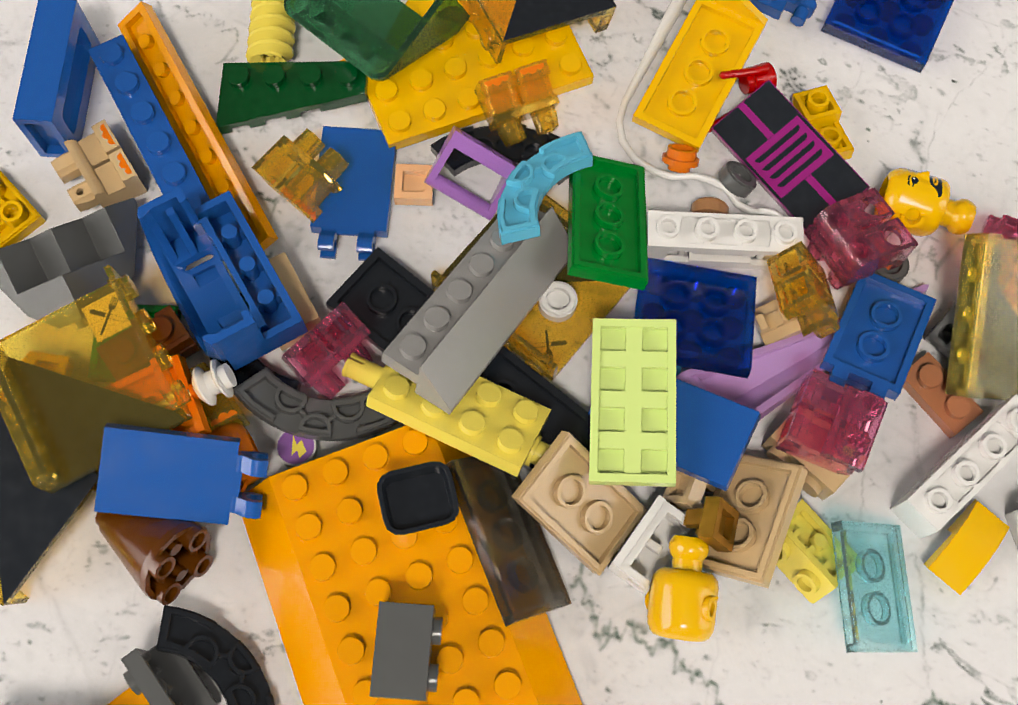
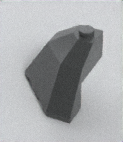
M135 198L106 206L83 218L50 228L30 239L0 248V289L28 317L60 330L77 324L79 330L90 327L83 309L118 291H121L123 295L135 274L137 202Z

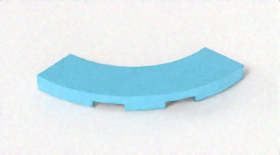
M582 132L563 136L541 146L539 153L527 161H521L506 180V186L501 198L498 200L497 207L498 232L502 245L539 237L538 211L547 192L564 177L578 170L593 166V155Z

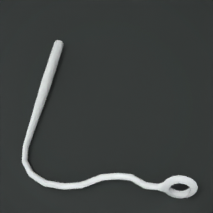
M671 0L621 101L616 118L620 145L633 163L644 167L652 175L668 180H698L714 185L726 193L736 208L748 215L784 216L773 209H757L744 204L736 195L728 191L717 178L697 172L670 173L655 168L639 158L626 141L623 120L628 103L687 0Z

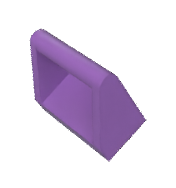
M453 126L424 183L490 221L497 211L498 200L501 198L506 186V180L518 164L456 126ZM454 148L502 176L489 203L439 174Z

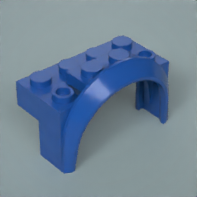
M178 187L138 207L137 216L158 267L191 332L207 356L223 362L228 360L233 369L237 370L308 332L302 317L230 191L192 208L181 187ZM207 255L214 256L198 266L186 270L187 266ZM222 261H224L225 264L227 265V267H228L230 273L232 274V276H233L235 282L237 283V285H238L240 291L242 292V294H243L245 300L247 301V303H248V305H249V309H248L247 305L245 304V302H244L242 296L240 295V293H239L237 287L235 286V284H234L232 278L230 277V275H229V273H228L227 269L225 268V266H224V264H223Z

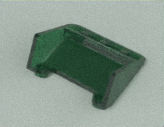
M284 0L285 11L291 18L374 81L389 79L446 42L460 31L470 17L457 0H435L423 17L400 0Z

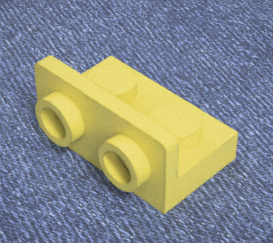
M801 499L796 505L776 566L795 585L797 590L810 603L814 604L836 589L860 563V560L810 506Z

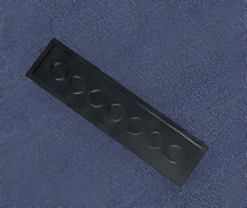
M377 247L327 300L326 305L334 314L380 351L384 352L435 291ZM503 346L480 377L551 409L549 417L540 433V436H542L541 441L551 445L561 431H566L590 452V415L588 412ZM530 464L529 467L526 465L523 466L529 471H531L535 465Z

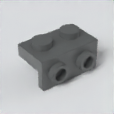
M157 645L149 651L135 648L121 659L128 670L123 673L125 681L135 694L140 695L143 693L150 705H218L187 659L157 651Z

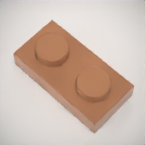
M927 352L911 365L903 388L949 438H952L984 411L970 396L945 394L948 372Z

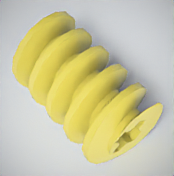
M298 0L251 1L252 10L250 12L248 48L246 51L248 63L287 62L294 56L292 47L295 43L293 34L296 31L295 20L297 19L296 8Z

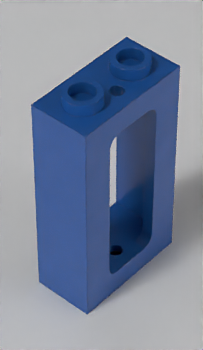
M38 0L12 119L41 157L57 158L68 152L64 141L72 139L78 142L83 136L96 69L88 49L100 45V41L77 0Z

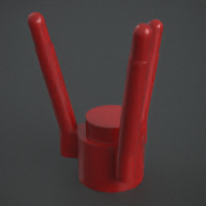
M769 62L744 69L723 71L719 74L721 79L737 78L739 87L745 95H751L767 80H770L775 87L777 86V75L774 67ZM727 112L720 118L716 119L712 127L716 123H718L722 118H724L729 112Z

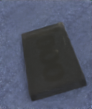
M473 456L454 459L445 464L449 467L452 474L458 505L505 627L572 604L540 523L511 497L523 482L520 474L518 477H515Z

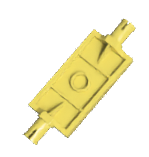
M353 352L350 358L346 360L342 369V376L372 388L367 397V407L515 477H518L523 465L528 467L530 464L536 465L550 447L549 444L541 441L542 436H540V433L549 417L551 409L482 377L476 380L449 415L416 394V384L387 365L382 367Z

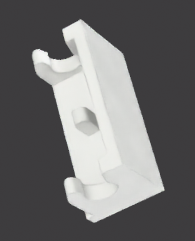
M659 495L608 569L643 595H646L650 590L654 573L658 569L665 567L672 557L669 551L671 538L674 535L686 536L691 528L683 525L685 514Z

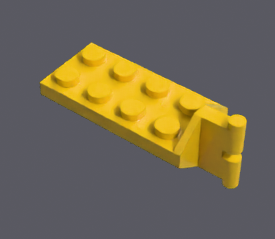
M696 0L633 114L632 122L677 144L695 147L698 153L737 78L721 79L719 74L723 71L743 69L768 19L749 0Z

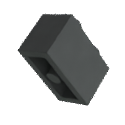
M379 601L370 697L427 702L428 692H437L439 664L431 663L432 645H441L443 617H435L436 610L434 605Z

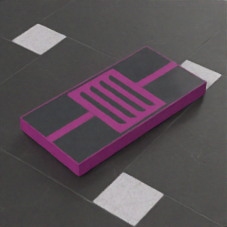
M767 80L711 128L712 133L742 165L752 172L756 181L789 217H803L804 233L809 239L870 188L770 80Z

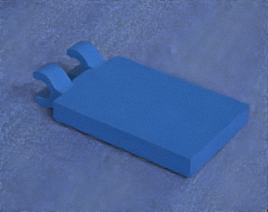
M323 126L312 207L314 218H311L310 223L312 233H319L317 249L321 250L320 258L336 259L338 235L358 236L356 252L359 253L358 261H365L373 253L376 237L388 238L397 150L396 146L388 147L382 130Z
M862 269L819 367L830 372L819 399L834 405L845 385L866 394L856 416L872 422L875 414L880 412L885 397L895 401L900 395L937 299Z
M676 379V470L727 492L761 418L760 412Z
M106 423L103 433L94 512L228 525L230 513H235L245 518L260 519L263 494L240 492L242 473L252 477L266 478L269 454L240 451V438Z

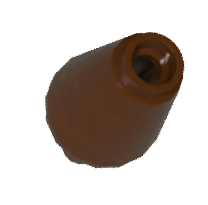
M97 512L95 522L99 526V531L147 597L157 600L162 605L172 603L178 597L180 591L194 577L203 576L211 567L213 557L208 554L211 535L207 528L200 523Z

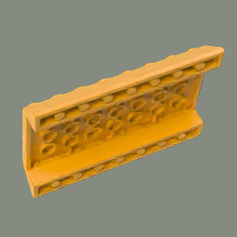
M406 425L269 476L248 491L263 494L260 519L242 518L304 705H582L486 462ZM427 462H442L448 466L453 477L459 505V513L455 520L444 526L406 535H394L388 531L382 518L377 494V483L381 476L389 471ZM379 601L434 605L436 610L435 617H443L441 645H432L431 663L439 664L437 692H428L427 702L373 698L369 696Z

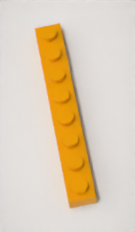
M141 1L118 24V27L210 200L230 191L264 251L278 237L151 5Z

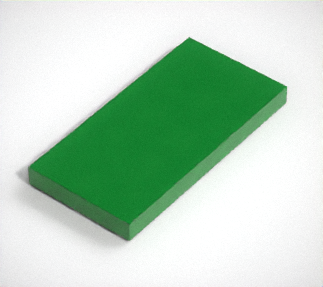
M593 155V166L578 170L569 175L567 275L639 290L645 289L648 284L644 167Z

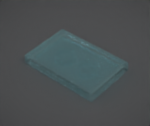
M842 520L832 522L831 531L846 653L918 652L900 525Z

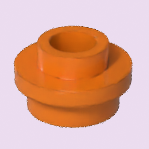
M677 143L669 144L667 152H664L662 155V161L668 164V169L678 173H688L690 168L698 167L700 159L696 157L698 150L695 147Z

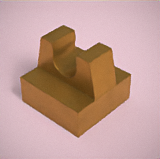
M706 496L703 508L686 510L683 525L687 528H696L695 534L717 552H732L740 513L722 497Z

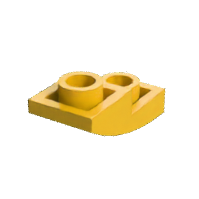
M827 85L793 94V106L844 160L850 159L854 152V147L839 123L842 111Z
M975 499L947 529L952 534L930 556L924 565L961 595L991 559L1010 527Z

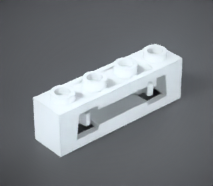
M648 210L646 215L648 264L770 270V266L772 270L793 271L805 253L803 217ZM669 251H677V252H678V255H667V254H668ZM685 251L689 252L688 256L682 255H684ZM765 255L776 256V260L763 259Z
M1015 394L997 405L891 508L895 515L919 539L938 532L1018 453V395Z

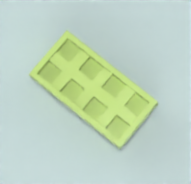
M593 318L589 484L676 486V319Z

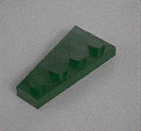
M368 61L223 63L216 125L223 135L232 133V128L249 124L250 128L266 125V120L286 116L288 120L301 117V113L319 108L323 112L368 101L367 88L370 71Z

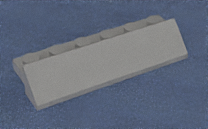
M552 206L546 214L540 210L538 211L539 237L502 245L498 232V220L496 219L382 353L381 362L416 384V394L449 415L567 265L568 234Z

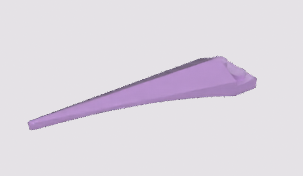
M923 284L913 290L925 294L929 285ZM840 319L735 356L685 370L677 375L676 379L759 411L761 420L825 371L819 367Z

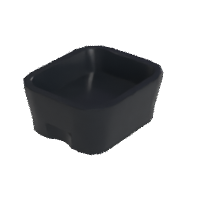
M427 462L389 471L382 475L377 483V494L382 518L386 529L394 535H406L447 525L453 522L459 513L453 477L449 467L442 462Z

